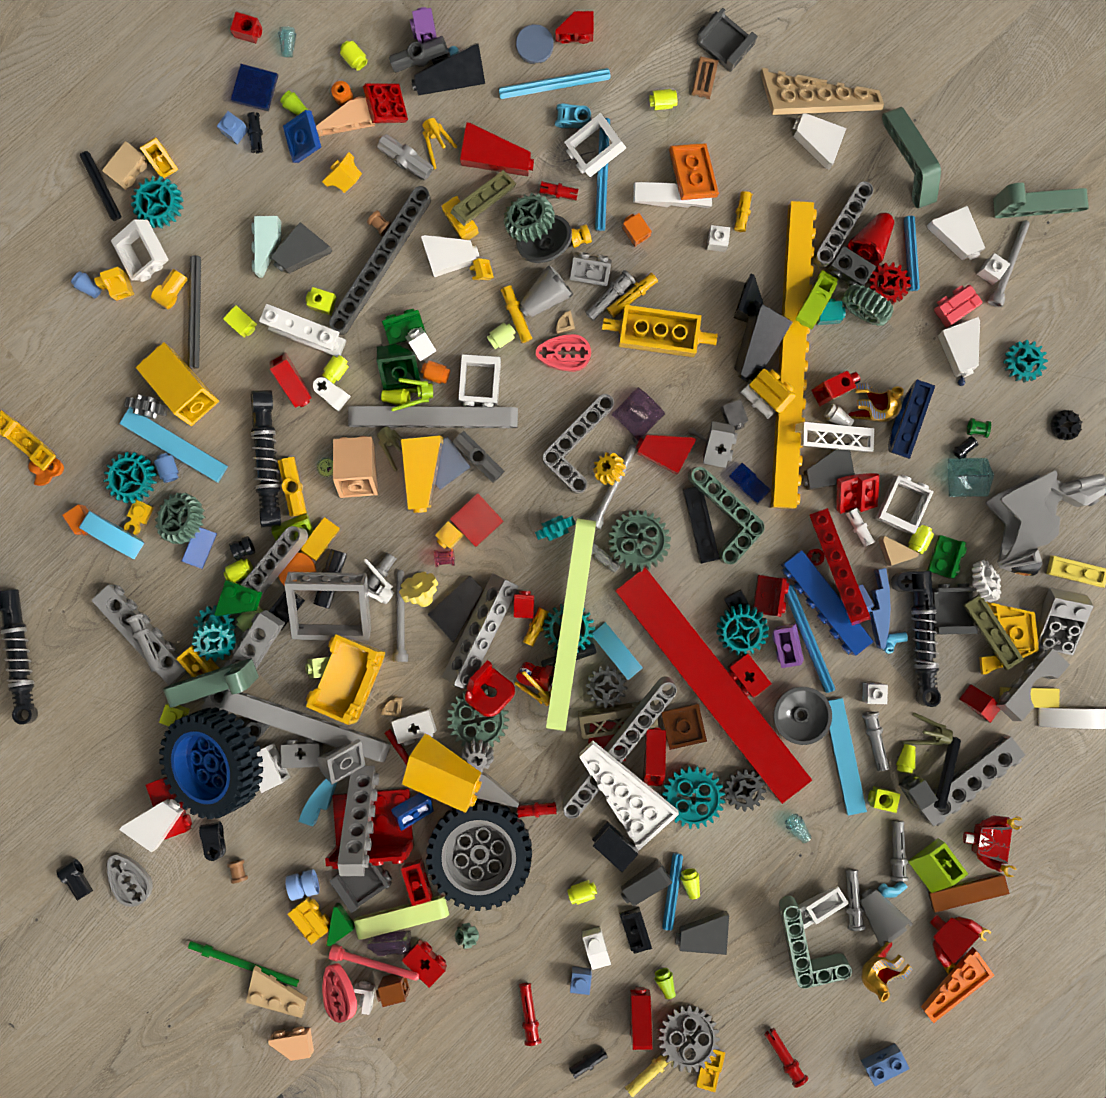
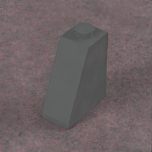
M300 222L271 258L275 261L273 265L281 272L285 270L290 274L331 254L333 250Z
M835 449L803 472L804 475H802L803 486H806L807 490L837 485L838 478L855 475L851 451Z
M657 859L621 886L623 892L621 896L627 904L631 902L635 906L672 884L671 877Z
M721 911L680 926L679 933H676L675 945H678L679 950L682 952L727 955L728 912Z

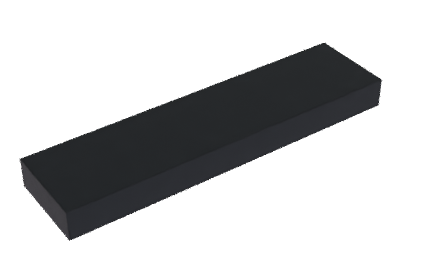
M696 487L683 489L700 564L719 560L704 494Z

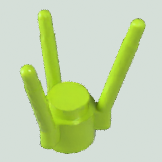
M399 378V382L420 385L416 388L406 389V391L417 393V397H421V399L393 407L391 411L429 402V399L433 398L432 383Z

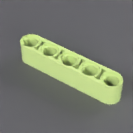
M445 895L432 897L431 901L412 906L409 903L359 916L353 919L357 937L361 940L439 920L450 914Z

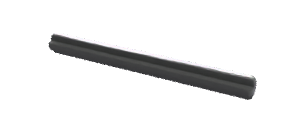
M197 255L190 256L188 367L191 369L199 368L201 257Z

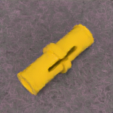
M742 191L740 193L739 205L735 212L737 216L734 230L737 232H746L748 216L751 214L750 203L753 195L751 192Z
M540 607L538 608L533 621L529 623L530 627L522 642L532 647L534 646L540 631H543L542 627L544 620L548 617V611Z

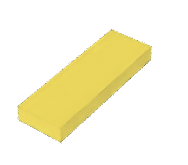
M1050 556L1047 575L1105 588L1106 568Z
M1000 687L999 698L1012 687ZM1031 688V700L1034 708H1059L1060 689Z

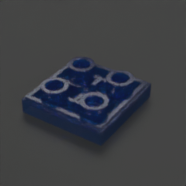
M240 64L231 101L269 112L279 75L268 70Z

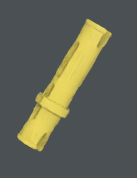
M660 1055L657 1059L651 1060L652 1063L631 1083L625 1086V1089L629 1091L628 1093L632 1097L659 1072L663 1073L665 1071L664 1068L669 1064L665 1061L668 1055Z

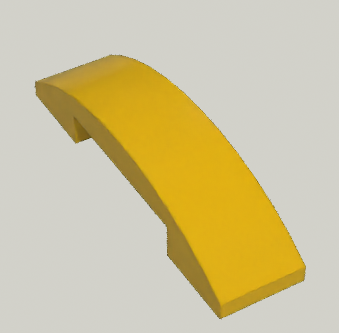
M0 411V435L10 440L30 457L29 459L45 471L56 455L22 424L4 411Z

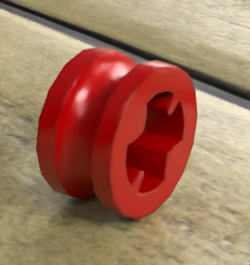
M811 549L806 554L814 566L824 562L825 555L820 549ZM813 552H814V554H817V553H818V554L820 555V556L818 557V560H819V561H818L817 563H816V560H815V561H812V560H811V558L813 557V556H812V553H813Z

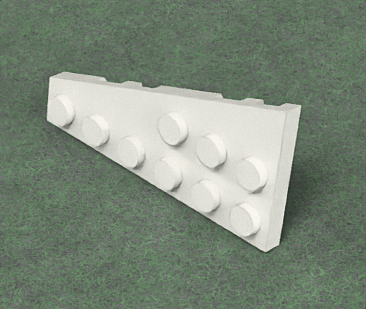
M594 741L579 753L581 761L597 782L600 791L604 793L607 802L619 821L626 828L629 837L633 839L638 851L679 815L678 810Z

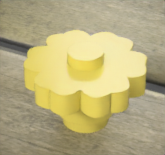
M416 573L412 578L405 579L401 584L402 589L399 591V594L404 602H411V604L426 607L433 601L432 597L437 591L436 586L438 582L432 573Z

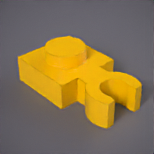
M135 499L136 503L132 504L127 514L131 520L124 525V530L128 531L130 526L133 525L135 527L133 534L138 535L141 530L140 523L147 524L155 507Z

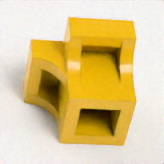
M348 152L340 161L336 160L330 166L331 171H329L322 182L327 187L336 186L345 193L362 175L354 164L355 157Z
M119 267L100 272L101 276L94 278L96 286L103 290L107 289L110 297L116 301L134 295L128 274Z

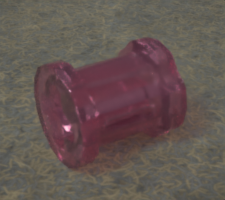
M454 549L444 552L434 550L435 567L447 564L455 566Z

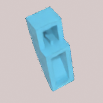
M88 511L79 526L80 529L132 559H135L144 545L142 539L91 511Z
M606 622L592 633L594 634L593 638L627 680L643 669Z
M326 778L316 788L304 806L298 822L310 826L316 824L320 810H327L330 807L337 782L331 785Z

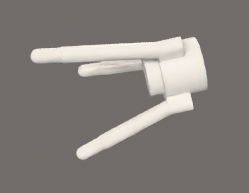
M364 559V562L385 585L384 587L380 585L377 590L368 587L369 597L387 604L394 594L391 590L393 586L382 577L367 559Z

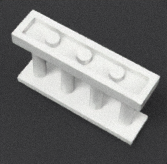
M266 304L259 320L260 323L268 325V330L332 356L334 355L335 357L341 356L346 344L345 339L338 337V331Z

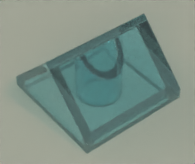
M987 458L948 459L949 497H987L989 495L994 474Z

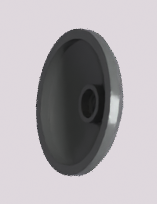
M555 215V223L552 224V229L547 230L548 235L543 234L541 239L535 238L534 242L529 240L526 243L523 240L521 242L516 240L517 250L521 257L532 263H545L563 254L572 240V230L567 220Z
M795 687L783 693L778 699L774 708V723L778 732L789 742L798 745H809L821 740L829 731L832 723V709L826 697L819 691L810 687ZM799 711H803V717L801 718L797 716Z

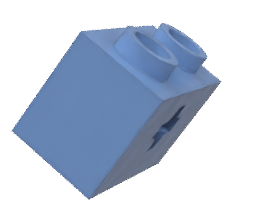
M895 1043L861 1060L874 1086L910 1069L902 1052Z

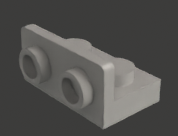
M587 252L574 254L570 280L602 286L608 285L612 260L608 259V256L597 255V257L589 256L590 254Z

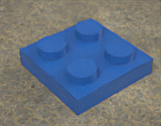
M311 110L303 111L283 126L293 163L301 162L321 148Z

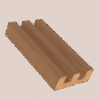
M700 56L692 96L699 95L701 98L704 96L706 99H710L719 60ZM706 62L701 89L697 90L702 63ZM710 64H714L708 87V92H705L704 89L707 80Z

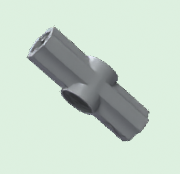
M385 134L379 140L377 148L392 158L399 167L404 170L408 169L424 181L428 179L434 167L418 156L415 150L406 144L402 145L388 134Z

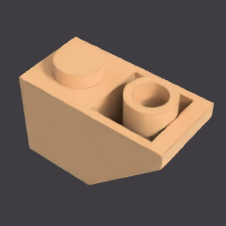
M296 1027L293 1031L287 1032L285 1030H278L268 1040L271 1047L290 1061L310 1058L314 1052L310 1028Z

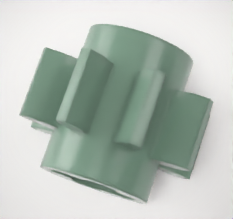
M465 923L462 924V927H457L455 941L459 946L463 945V949L472 948V945H476L479 932L475 926Z

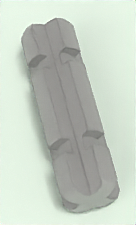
M593 543L592 554L595 555L594 557L605 566H609L611 571L616 572L620 567L616 560L613 561L611 556L602 549H598V546Z

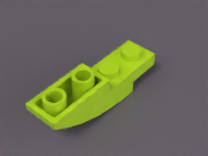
M822 270L795 320L812 330L838 284V279Z

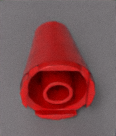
M879 213L850 240L847 248L877 267L884 259L895 224L892 215L889 213Z

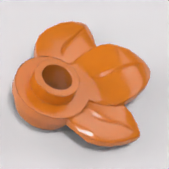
M55 457L45 471L41 470L32 461L29 462L28 469L36 474L34 485L43 486L49 484L53 477L60 476L64 471V465Z

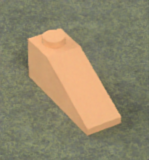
M359 96L354 98V100L348 101L316 125L319 136L375 126V123L371 121L366 97Z

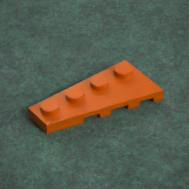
M972 947L923 1003L921 1008L930 1020L935 1023L995 975L977 950Z

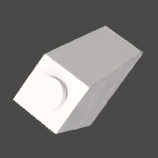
M803 113L801 118H797L794 123L793 129L796 131L793 137L826 169L830 170L846 128Z
M968 206L934 219L927 225L928 230L961 260L969 258V260L975 259L985 249Z
M421 236L434 277L474 265L473 261L477 259L476 257H479L477 246H472L471 240Z
M979 317L945 329L938 335L955 377L960 375L963 378L973 374V370L979 366Z
M167 799L123 825L119 830L150 852H153L160 846L184 809L175 800Z

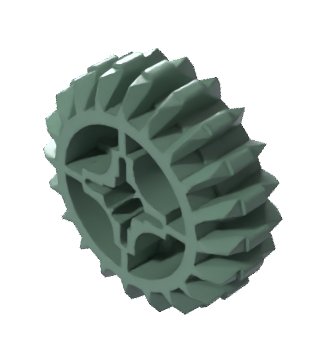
M533 193L530 196L524 194V197L521 199L517 197V201H511V206L506 207L507 212L504 213V225L507 232L513 239H517L519 242L523 240L527 243L529 240L534 242L535 238L541 239V235H548L547 230L552 229V224L555 223V212L552 204L545 196L542 197L540 194L536 196Z
M851 285L842 298L843 305L850 313L872 325L884 326L890 320L894 311L893 306L886 298L863 285Z
M176 493V495H170L169 499H164L165 503L160 505V511L156 512L158 517L154 519L157 522L155 526L158 529L157 533L162 536L161 538L172 544H184V542H190V538H196L195 533L200 532L199 527L204 525L201 521L205 518L203 515L205 510L202 508L200 501L187 493Z

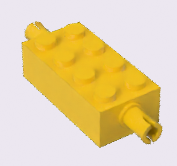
M625 305L623 319L604 318L602 330L619 332V347L695 357L699 343L716 346V338L718 337V333L701 332L702 315Z

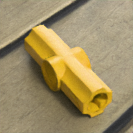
M295 457L278 460L282 478V489L285 492L290 517L306 514L307 511L302 493L303 485L299 479ZM291 482L296 483V490L290 492L288 489Z

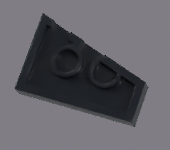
M471 576L428 613L429 617L453 643L483 591Z

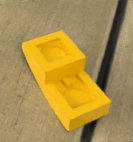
M324 517L302 546L301 551L314 561H317L327 549L328 544L340 531V528Z
M714 1049L713 1052L716 1054V1057H709L712 1062L711 1064L706 1061L704 1062L705 1069L700 1066L695 1087L715 1093L719 1073L722 1072L725 1052Z

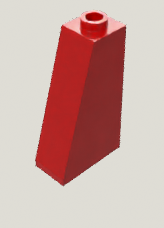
M466 122L460 157L461 166L497 172L504 170L509 174L527 177L529 176V170L533 171L534 159H531L530 151L472 123Z

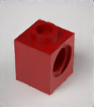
M235 12L230 30L235 38L256 44L258 38L262 35L263 28L258 18ZM247 26H252L250 30L244 31Z

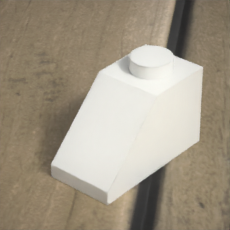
M601 926L582 931L584 945L592 970L611 965Z

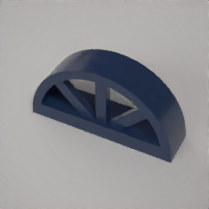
M917 379L909 388L902 401L901 410L897 417H895L888 443V451L890 453L907 459L911 458L935 385Z

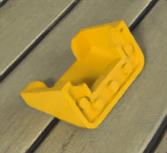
M335 634L328 644L332 654L318 688L310 691L306 697V707L350 725L356 723L362 714L384 660L385 652Z

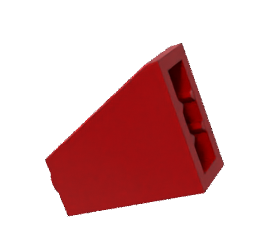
M285 352L269 362L270 370L294 407H304L309 404L310 399H312L311 393L287 353Z
M646 435L644 439L640 438L635 448L639 449L637 454L677 475L696 439L692 437Z
M651 728L645 734L643 782L648 786L662 787L666 771V730Z
M636 987L635 990H630V1034L633 1050H653L650 990H646L645 987Z

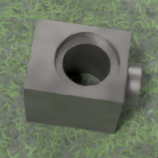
M741 399L723 405L720 408L725 423L734 425L735 431L744 428V424L749 421Z

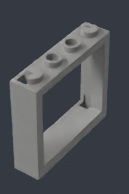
M288 572L285 580V591L292 639L330 640L335 634H339L352 640L369 641L371 618L367 573ZM294 590L359 591L362 625L299 624Z

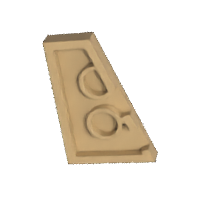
M255 966L246 1003L302 1018L308 997L288 985H282L276 981V977L266 975L261 972V968Z

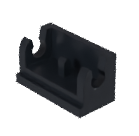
M286 591L283 592L268 611L285 622L281 631L289 622ZM295 592L298 611L305 600Z
M640 907L619 913L631 951L635 954L651 950L652 945Z

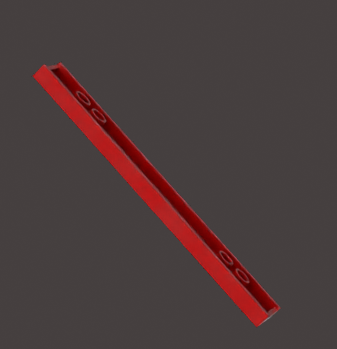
M646 567L643 568L642 572L639 571L615 590L782 804L812 781L808 773Z

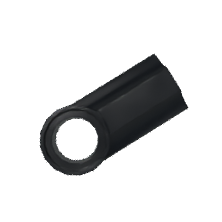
M77 859L69 861L56 870L60 881L68 885L77 901L93 891L83 875V866Z

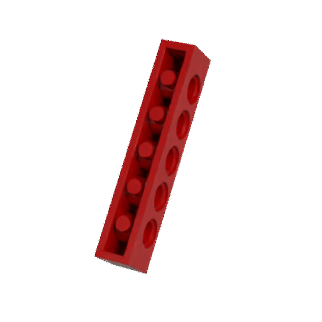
M828 508L810 514V519L851 625L870 620V614Z

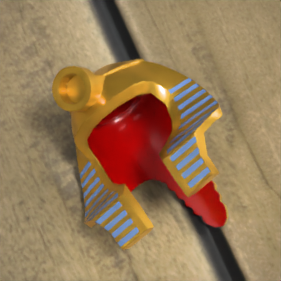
M868 383L855 384L856 393H867L869 400H857L858 409L864 410L850 412L848 415L852 419L887 422L897 417L902 406L901 396L904 393L902 387L896 386L892 390L888 389L883 392L872 388Z
M888 941L864 964L861 975L864 986L872 993H875L881 1002L887 1001L890 996L887 984L896 979H907L913 970L907 964L901 972L895 971L905 960L899 954L892 961L885 958L892 947V942L888 943Z

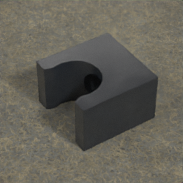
M609 821L592 838L595 842L593 847L621 872L638 855L636 846Z

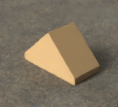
M881 536L878 540L887 566L916 558L919 555L918 552L886 536Z

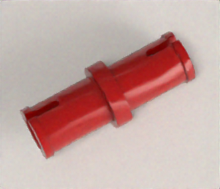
M541 181L539 193L556 196L557 199L562 197L576 201L578 195L574 194H578L579 188L562 186V183L557 185Z
M534 802L531 805H518L517 808L518 818L529 816L540 818V815L557 814L556 802L542 804Z

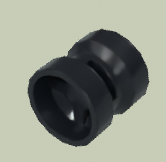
M249 536L242 538L239 542L233 541L229 543L231 553L236 561L243 559L245 555L255 554V548Z

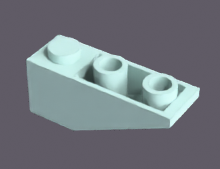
M254 216V222L251 225L252 234H254L252 252L255 253V260H252V271L259 278H263L272 260L271 256L275 253L281 242V220L278 216Z

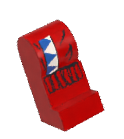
M524 662L516 675L517 680L524 685L534 687L522 674L523 671H526L544 691L549 692L553 684L554 667L546 665L544 668Z

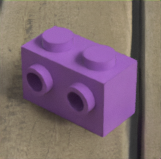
M421 7L416 11H412L413 19H410L414 39L424 43L437 38L432 9Z
M796 623L777 626L773 630L772 637L774 644L777 645L778 651L776 656L781 664V668L801 665L804 658Z

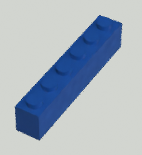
M802 550L797 551L781 564L783 574L788 579L791 578L794 581V588L799 594L803 593L807 598L805 601L811 609H816L819 613L817 617L823 624L827 623L831 628L829 630L830 634L836 640L839 639L843 645L841 647L846 654L856 656L874 642L860 623L851 625L842 600Z

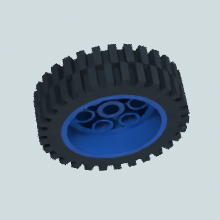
M211 707L205 708L174 721L168 727L169 730L164 733L166 738L161 740L160 744L164 747L159 749V754L164 756L159 759V764L164 765V769H161V774H166L167 779L164 780L165 785L170 784L172 787L168 791L171 795L174 793L177 795L174 799L177 803L183 802L182 808L184 810L191 808L190 814H198V817L202 819L205 817L207 819H218L248 804L256 796L255 793L260 789V786L257 784L261 783L263 777L259 776V774L263 773V767L259 766V763L263 762L262 756H257V752L261 750L259 746L255 747L253 742L257 741L255 736L250 737L248 735L251 731L250 728L242 727L244 724L242 719L235 721L237 715L234 713L228 714V711L223 709L219 711V708L216 707L212 709Z

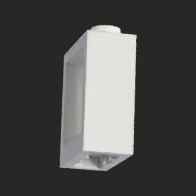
M601 113L564 142L568 147L566 150L572 160L576 158L578 161L576 164L577 168L582 174L586 172L589 177L626 149L623 142ZM602 127L612 141V144L586 164L575 147Z
M133 220L111 239L131 281L140 280L144 282L149 280L154 272L161 270L163 265L169 261L148 220ZM139 237H141L152 258L144 267H142L131 246Z
M462 354L459 402L463 403V406L474 407V404H482V407L498 406L500 357ZM467 366L495 368L492 398L465 396Z
M900 475L893 477L875 519L907 534H915L934 491L929 490V486L926 484L911 482V478L908 476ZM898 485L922 495L910 523L886 513Z

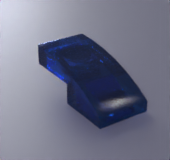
M743 463L729 475L730 479L757 505L771 491Z

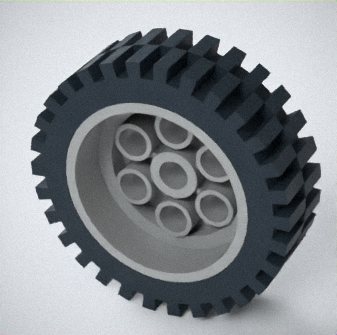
M478 799L473 807L469 806L466 813L453 807L451 811L445 813L444 817L438 821L426 850V865H429L427 871L429 875H432V884H437V891L440 894L444 892L447 901L453 899L455 906L459 907L460 904H463L466 910H469L470 906L475 907V911H480L481 907L491 910L493 905H496V908L502 906L503 901L509 902L512 895L516 896L519 893L520 887L523 888L526 878H528L530 873L532 842L529 839L528 829L524 827V822L518 819V815L515 812L512 814L507 806L503 808L500 806V803L495 802V804H492L488 800L479 802ZM482 829L487 830L489 836L481 838L478 832ZM467 836L470 838L471 843L465 845L461 842L460 838ZM500 842L504 848L497 851L494 849L493 844ZM483 849L485 856L478 857L475 854V850ZM463 855L467 858V862L461 864L457 861V857ZM496 861L500 864V868L494 870L490 867V863ZM473 868H479L482 871V874L480 876H475L472 874L471 870Z

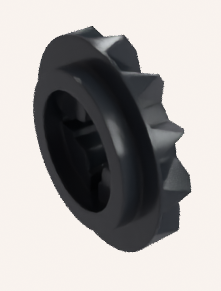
M1063 410L1056 413L1052 418L1051 429L1057 438L1065 441L1072 440L1078 437V434L1083 430L1081 428L1083 421L1080 420L1079 414L1074 413L1073 410ZM1066 420L1068 423H1073V425L1069 427V430L1067 427H1060L1061 425L1066 423Z

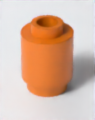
M337 81L333 84L331 92L338 105L343 106L348 101L353 100V93L348 83Z
M429 360L428 363L423 364L421 374H424V379L438 384H446L451 370L445 365Z

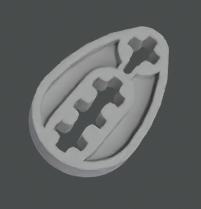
M116 853L108 859V880L116 899L121 904L130 907L140 905L147 900L152 892L153 883L146 870L134 859L122 853ZM120 859L121 863L115 866L114 862ZM126 876H131L130 882L124 881ZM131 884H136L137 887L135 888V890L129 889ZM136 892H137V893H139V892L142 893V895L140 896V898H139V897H138V898H135L134 895L136 894Z

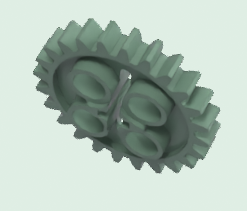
M637 510L636 515H633L629 511L628 517L622 514V521L616 519L617 526L612 525L611 530L614 532L609 533V537L612 539L608 541V544L614 546L610 548V552H616L613 558H620L619 565L623 562L626 563L625 569L631 565L632 571L639 567L640 572H642L645 566L650 570L651 564L657 567V560L663 562L664 558L662 555H668L665 549H670L671 546L666 543L671 540V537L666 536L669 534V529L663 530L666 523L659 524L661 518L653 519L654 513L647 516V511L645 510L643 515H640L639 510ZM635 527L637 531L630 533L627 531V528ZM652 530L656 535L649 537L646 535V532ZM638 538L642 539L641 544L637 543ZM631 545L633 550L626 551L623 546ZM648 548L652 551V554L645 555L642 550Z
M488 689L484 691V693L488 697L495 696V692H493L491 695H488ZM462 692L463 698L456 697L458 704L451 703L454 710H448L452 714L451 717L447 718L448 721H452L448 728L454 729L450 735H457L458 737L455 742L462 740V747L466 742L471 743L473 739L476 742L482 739L483 743L489 742L490 746L494 747L493 741L495 740L499 743L501 740L498 736H505L502 729H508L504 722H508L510 719L504 717V715L508 714L509 711L502 709L495 717L481 720L480 724L474 721L462 725V721L473 720L477 714L479 717H484L466 702L465 692ZM462 708H470L472 715L464 717L461 712ZM486 722H493L495 729L487 731L485 729ZM473 726L476 729V734L474 736L468 735L466 732L467 727Z

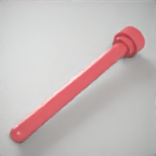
M333 944L329 953V960L337 962L344 959L416 981L419 979L417 972L345 952V949L340 945Z

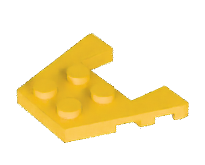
M987 602L1023 658L1039 651L1035 612ZM996 655L979 657L982 675L1003 667Z

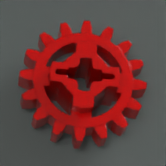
M894 262L889 267L887 263H884L882 268L877 266L875 268L876 272L873 271L871 274L873 278L868 280V283L872 284L869 288L881 294L892 305L896 303V299L900 302L903 296L908 294V291L905 289L911 287L907 283L911 278L905 277L907 270L901 271L902 265L896 268ZM894 280L892 285L884 287L886 283Z

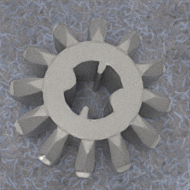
M473 739L471 743L466 742L465 747L461 750L463 760L482 772L484 768L489 769L490 763L493 762L494 750L493 747H489V742L483 743L482 739L476 742Z

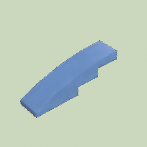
M886 568L874 570L878 589L871 590L875 609L869 613L876 646L880 649L886 647L890 625V587Z

